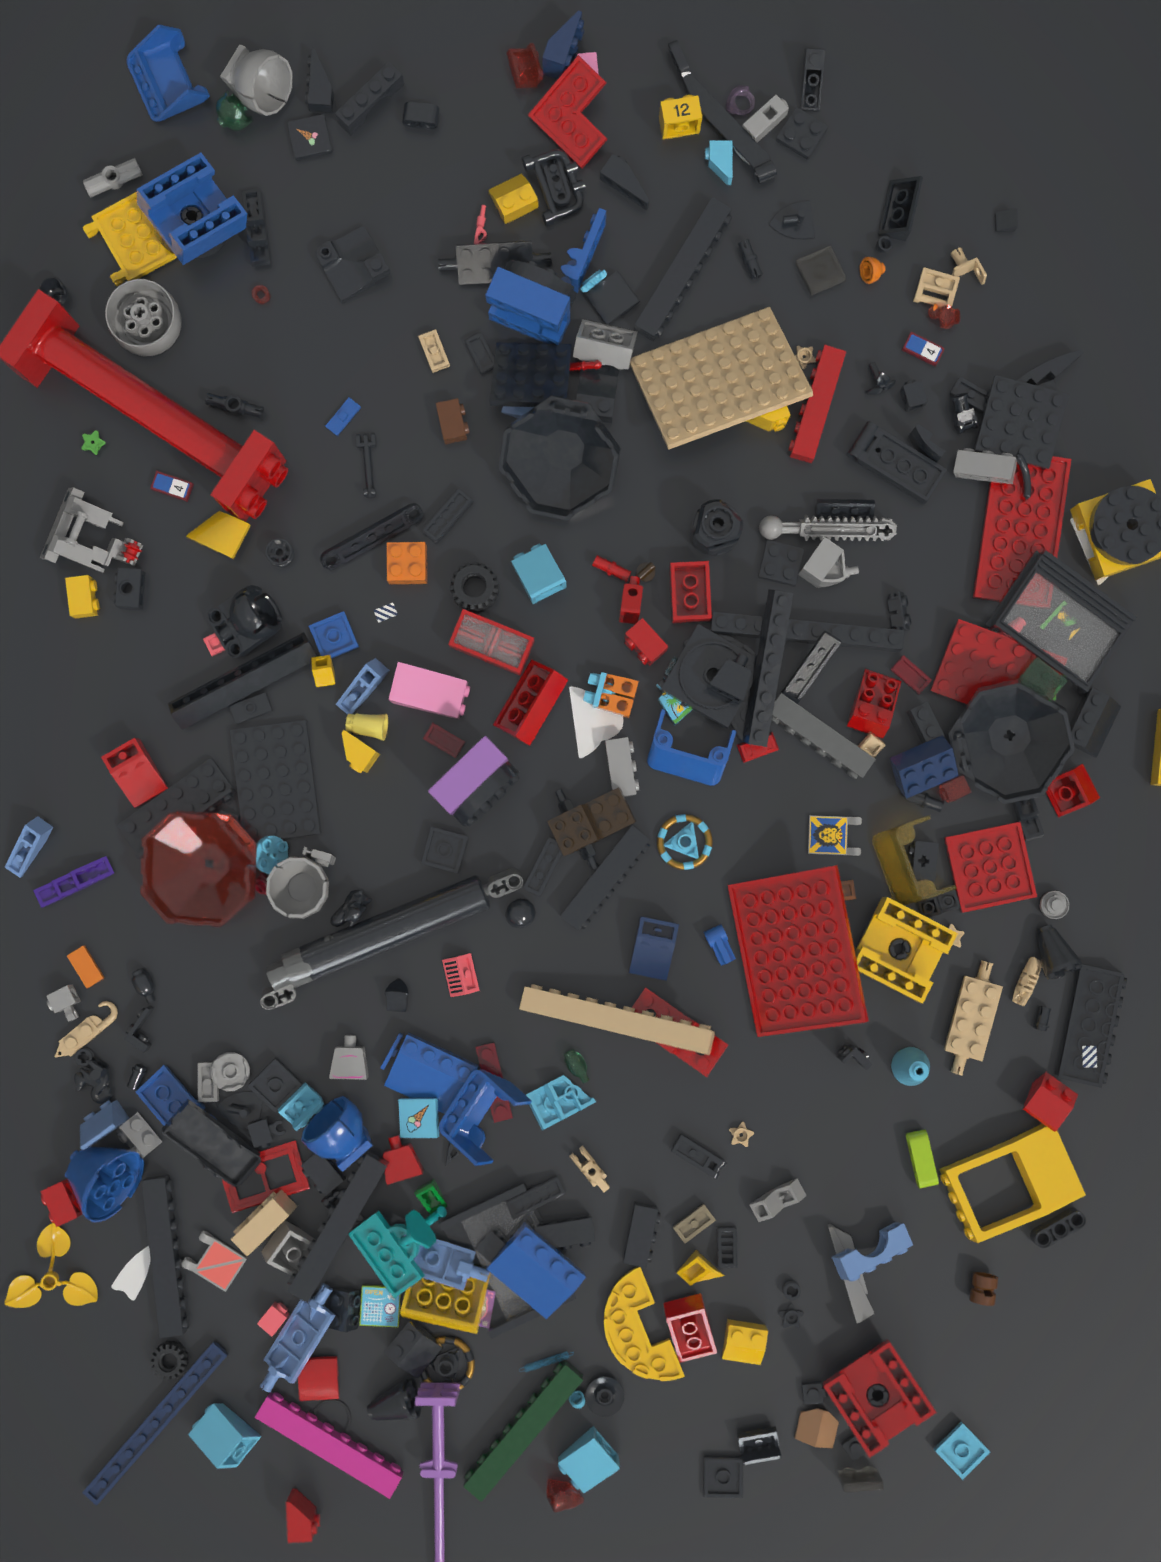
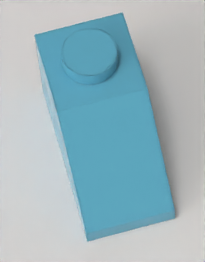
M710 141L709 147L705 148V160H708V167L726 185H731L732 141Z

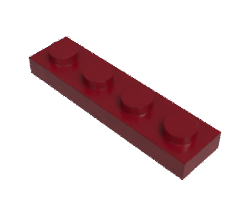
M495 1042L476 1046L481 1070L503 1078ZM497 1096L490 1106L494 1123L513 1118L509 1101L501 1100Z

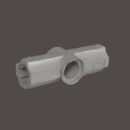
M133 158L115 167L107 166L101 173L83 180L89 196L93 197L109 189H119L123 183L143 174L136 159ZM116 175L115 179L109 180L111 176Z

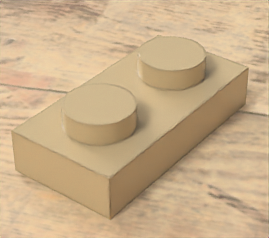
M436 329L418 336L432 373L450 367Z

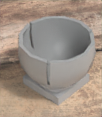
M239 45L220 77L243 105L260 115L268 116L277 113L285 105L284 102L273 97L287 102L292 89L293 73L288 60L276 52L265 49L249 52L245 46Z
M289 857L277 863V866L275 865L267 878L266 895L272 907L285 917L305 919L318 912L324 902H326L329 890L328 877L322 866L310 858Z

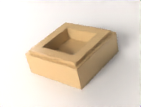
M870 732L858 747L875 758L886 744Z

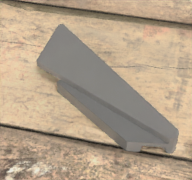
M828 1224L836 1254L847 1248L855 1249L851 1235L835 1228L832 1224ZM860 1274V1278L852 1282L844 1280L857 1323L874 1314L866 1296L868 1291L863 1274Z

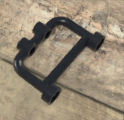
M557 149L532 158L530 155L521 157L525 171H535L549 209L542 212V218L546 227L554 225V220L573 214L581 209L584 202L582 191H585V186L582 179L577 180L575 173L579 172L577 163L575 161L571 162L564 151ZM556 157L562 159L564 170L571 183L572 192L576 197L574 205L558 211L540 163Z

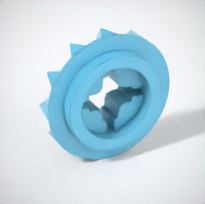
M598 270L586 279L580 288L582 292L589 291L602 281L607 275L606 271Z

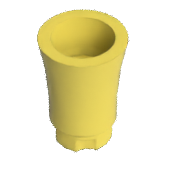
M348 714L345 729L349 733L369 736L384 741L388 731V715Z

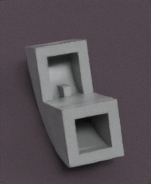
M796 1178L765 1193L752 1202L750 1207L758 1222L773 1218L784 1207L799 1203L807 1195Z

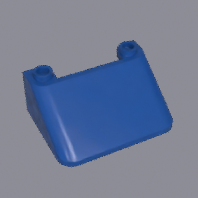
M157 25L127 56V66L150 118L156 122L199 105L210 97L204 86L192 87L177 52L185 46L181 30L163 25Z

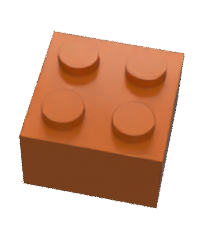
M387 542V581L389 584H427V545L425 542Z

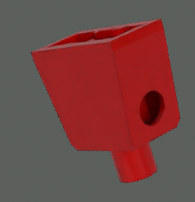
M630 576L628 584H624L619 622L636 624L639 621L643 586L639 585V577Z
M399 1135L389 1137L388 1141L391 1149L383 1152V1159L389 1162L385 1169L386 1184L423 1174L424 1169L412 1144L402 1145Z

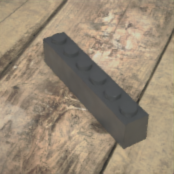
M780 693L776 698L772 715L773 723L782 724L785 726L784 730L791 735H794V733L798 735L803 744L815 747V752L820 756H828L832 759L831 763L833 765L848 770L847 774L850 777L862 779L876 760L874 757L784 694Z

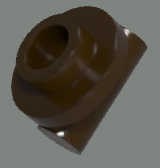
M652 562L642 563L637 567L636 575L643 582L651 581L655 576L656 567Z

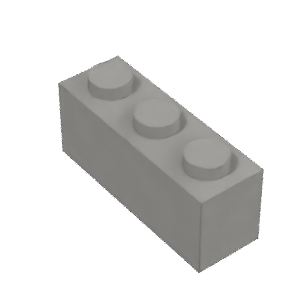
M964 448L963 451L958 450L954 475L958 478L1013 484L1017 460L1016 457L1009 453L996 455L991 451L979 453L973 449Z
M628 737L605 740L612 790L620 787L624 797L636 795V791L639 790L638 779H634L633 773L637 771L636 762L631 760V753H634L633 742H629Z

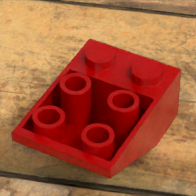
M865 669L847 726L868 734L871 732L877 737L884 738L891 725L901 681Z
M138 738L131 739L101 757L110 774L134 808L168 789L142 741Z

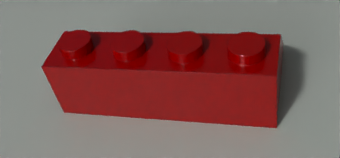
M531 659L493 725L530 746L568 679L554 669Z

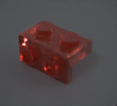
M530 43L527 48L509 49L507 57L516 88H536L543 79V70L540 67L538 52L535 49L534 43Z

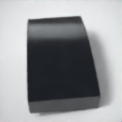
M956 889L917 900L921 915L927 918L961 908Z

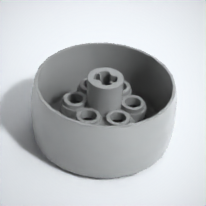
M146 279L127 281L118 286L107 301L105 318L108 329L113 338L131 353L140 356L158 355L168 350L178 338L181 330L179 307L173 296L159 284ZM152 306L158 307V310L152 312L151 308ZM156 319L160 321L157 326L153 325V321ZM130 323H135L133 329H130ZM147 328L148 333L142 334V329Z

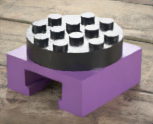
M484 736L428 792L463 826L468 825L470 827L478 820L477 816L481 812L486 814L493 807L491 803L495 799L499 801L507 793L505 789L509 785L513 786L520 779L518 776L520 772Z

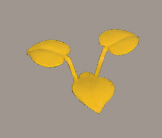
M51 1223L44 1228L38 1238L37 1251L41 1257L51 1256L48 1272L45 1273L41 1282L35 1284L34 1279L28 1275L16 1277L9 1286L5 1305L14 1308L33 1306L42 1296L38 1286L43 1287L45 1290H52L56 1285L61 1286L64 1284L67 1286L63 1290V1297L70 1305L81 1306L97 1301V1287L94 1280L88 1274L75 1272L71 1275L70 1281H59V1275L53 1271L55 1256L61 1257L65 1255L71 1244L69 1235L61 1227H56L55 1224Z

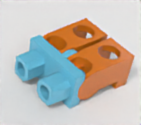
M601 672V675L590 673L588 684L598 687L596 693L585 691L583 701L592 704L593 708L629 718L634 701L632 699L635 697L639 681Z

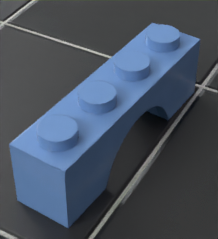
M894 1222L879 1231V1243L872 1253L863 1256L857 1250L847 1248L832 1256V1260L840 1278L852 1282L859 1279L860 1274L875 1270L878 1264L890 1262L894 1255L906 1253L908 1251L907 1248L911 1247L913 1243L904 1223Z

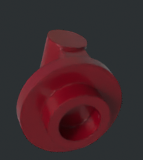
M264 872L254 880V888L258 893L266 895L268 876Z

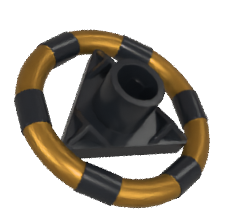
M441 1336L435 1338L440 1344L445 1343L457 1346L438 1354L429 1365L430 1368L449 1383H456L460 1350L464 1352L468 1367L466 1374L458 1382L460 1383L461 1390L469 1383L474 1373L475 1361L472 1351L466 1343L456 1337ZM425 1370L421 1374L423 1382L434 1383L429 1378L427 1370Z

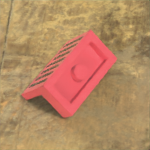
M471 953L442 960L450 997L480 991Z

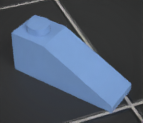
M376 658L366 663L336 705L347 715L353 714L377 688L390 670Z
M38 816L25 824L5 868L21 878L47 841L53 826Z

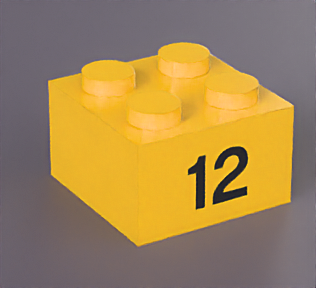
M686 95L679 99L667 98L661 101L659 121L663 139L700 133L702 113L698 95Z

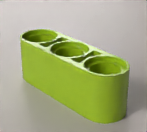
M926 1130L906 1133L918 1188L938 1185L937 1172Z

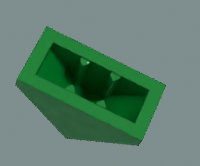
M435 1179L417 1187L415 1195L430 1215L439 1206L444 1208L448 1206Z

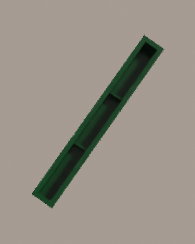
M567 1360L562 1364L559 1362L552 1371L554 1374L550 1379L545 1378L540 1385L541 1389L537 1394L533 1393L527 1401L529 1404L524 1409L520 1408L514 1416L516 1419L513 1423H508L502 1430L503 1435L499 1439L495 1438L492 1441L487 1454L483 1453L476 1461L477 1466L473 1470L470 1468L464 1475L463 1487L480 1502L483 1501L583 1381V1374Z

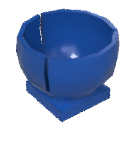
M344 1096L335 1098L323 1106L321 1111L310 1119L303 1130L301 1138L305 1146L319 1157L336 1159L337 1167L342 1172L373 1146L368 1129L363 1125L361 1112L355 1104Z

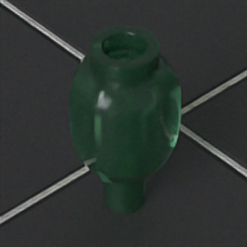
M574 1049L567 1051L564 1054V1063L568 1070L575 1077H579L583 1084L588 1082L590 1079L586 1074L587 1065L581 1054L575 1052Z

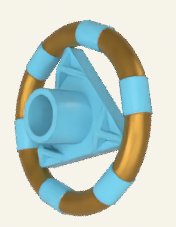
M681 814L671 817L660 827L657 835V848L660 856L668 865L676 869L688 870L700 866L706 861L712 850L713 840L709 827L704 821L693 815ZM685 821L691 822L664 843L666 833L673 824ZM694 824L704 833L706 841L700 857L698 855ZM665 847L693 857L696 860L684 863L677 862L671 858Z

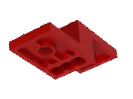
M647 988L643 990L632 1006L635 1009V1013L642 1014V1011L653 1009L656 1012V1018L661 1019V1015L673 1018V1022L680 1023V1019L692 1022L691 1026L699 1028V1024L674 1008ZM715 1035L710 1055H699L694 1051L657 1043L706 1077H708L729 1046Z

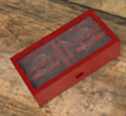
M463 609L448 645L450 648L521 676L535 639Z

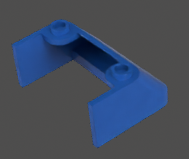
M662 709L647 757L648 766L654 770L709 786L718 784L727 764L736 731L732 730L730 732L726 748L721 746L714 747L710 751L708 759L671 748L673 742L671 733L660 729L666 711Z
M474 1070L471 1072L439 1123L441 1134L475 1166L491 1164L494 1161L481 1149L485 1142V1133L478 1125L495 1098L498 1096L501 1100H508L514 1106L531 1104L532 1102L512 1082L485 1070Z

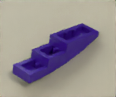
M105 856L75 869L69 874L33 890L40 907L43 908L113 875L114 871Z

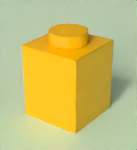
M331 655L312 657V672L316 687L334 685L335 672Z

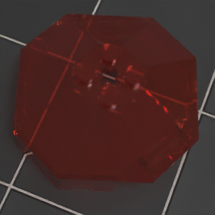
M177 810L169 813L142 838L144 858H141L143 885H141L140 894L166 923L221 927L227 924L255 898L257 843L231 814ZM206 859L214 861L213 868L205 866Z

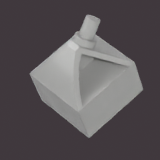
M824 537L798 575L816 588L838 584L844 581L845 578L850 577V575L859 574L858 566L849 568L845 566L844 550Z

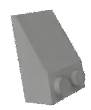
M284 1220L261 1253L266 1263L291 1276L293 1273L297 1275L300 1270L297 1266L303 1256L307 1258L310 1253L307 1248L314 1238L297 1226Z

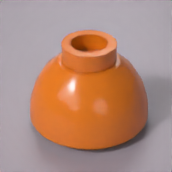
M865 257L861 261L860 275L867 284L876 282L885 272L884 263L874 257Z

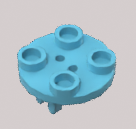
M273 835L260 839L253 852L256 867L261 872L270 874L274 866H277V863L288 858V843Z

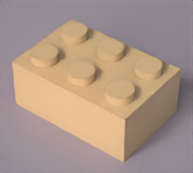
M282 1189L277 1194L273 1192L233 1231L236 1235L231 1240L246 1256L250 1255L295 1210L297 1205Z

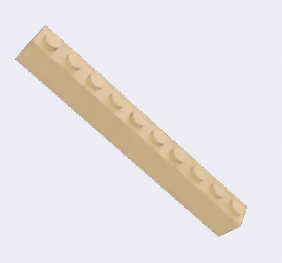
M531 984V988L524 987L520 1010L707 1055L711 1053L715 1032L710 1030V1026L699 1024L698 1028L691 1026L692 1022L681 1019L680 1023L672 1021V1017L661 1015L660 1019L653 1017L654 1013L642 1011V1014L635 1013L634 1008L626 1006L622 1010L616 1008V1004L605 1002L604 1005L597 1004L598 1000L588 997L584 1001L579 999V995L568 993L567 996L560 995L561 991L549 989V992L542 991L543 987Z

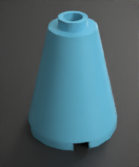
M907 1047L897 1051L894 1055L891 1069L894 1077L900 1083L907 1086H915L927 1078L930 1071V1062L922 1050Z

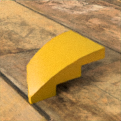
M218 511L188 533L186 537L234 559L251 525L229 514Z

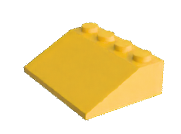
M490 1273L487 1277V1282L472 1277L468 1278L464 1291L422 1278L405 1291L400 1310L401 1317L477 1334Z

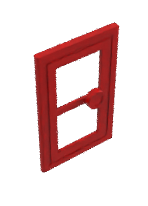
M296 1140L259 1151L261 1163L255 1169V1172L261 1174L266 1192L239 1200L236 1187L222 1180L232 1213L260 1205L273 1192L277 1194L281 1189L287 1196L310 1189L308 1178L302 1172L303 1168L301 1165L303 1162ZM288 1154L297 1182L270 1190L265 1175L267 1166L264 1161Z

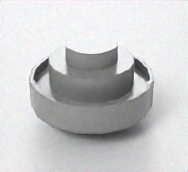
M1050 891L1042 896L1040 909L1044 916L1050 919H1059L1067 914L1069 901L1065 894L1060 891Z

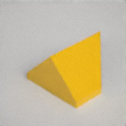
M697 1250L677 1271V1274L690 1286L696 1282L725 1276Z

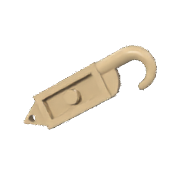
M109 1001L101 1002L98 1006H108L111 1009L110 1015L104 1020L94 1015L85 1019L58 1041L60 1044L55 1057L73 1056L113 1023L118 1014L115 1004Z

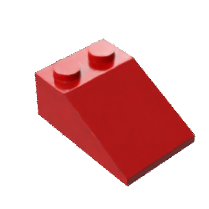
M701 1293L663 1303L666 1320L680 1363L717 1353Z

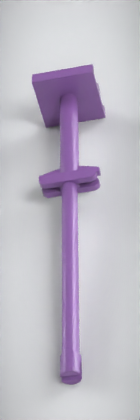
M421 1382L418 1396L415 1397V1405L432 1406L433 1459L420 1463V1468H422L420 1475L423 1478H434L435 1562H445L444 1478H454L457 1472V1463L444 1459V1406L456 1405L460 1392V1383Z

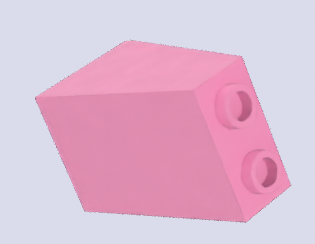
M398 662L388 700L393 704L459 720L460 715L463 716L466 705L463 704L464 697L469 695L470 686H467L468 682L466 680Z

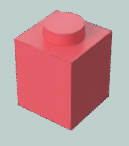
M275 1301L257 1325L273 1336L289 1316L288 1308L284 1304Z

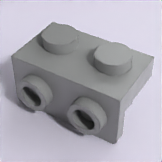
M138 1112L116 1130L119 1140L122 1143L126 1142L130 1147L129 1150L139 1153L142 1159L162 1143L161 1139Z

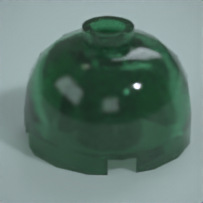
M227 90L216 103V113L219 116L217 121L223 128L228 127L231 130L239 131L252 123L253 118L251 115L247 117L245 111H248L247 108L234 94L230 96V91Z

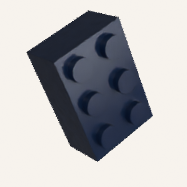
M943 735L890 758L896 785L906 799L959 776L953 748Z

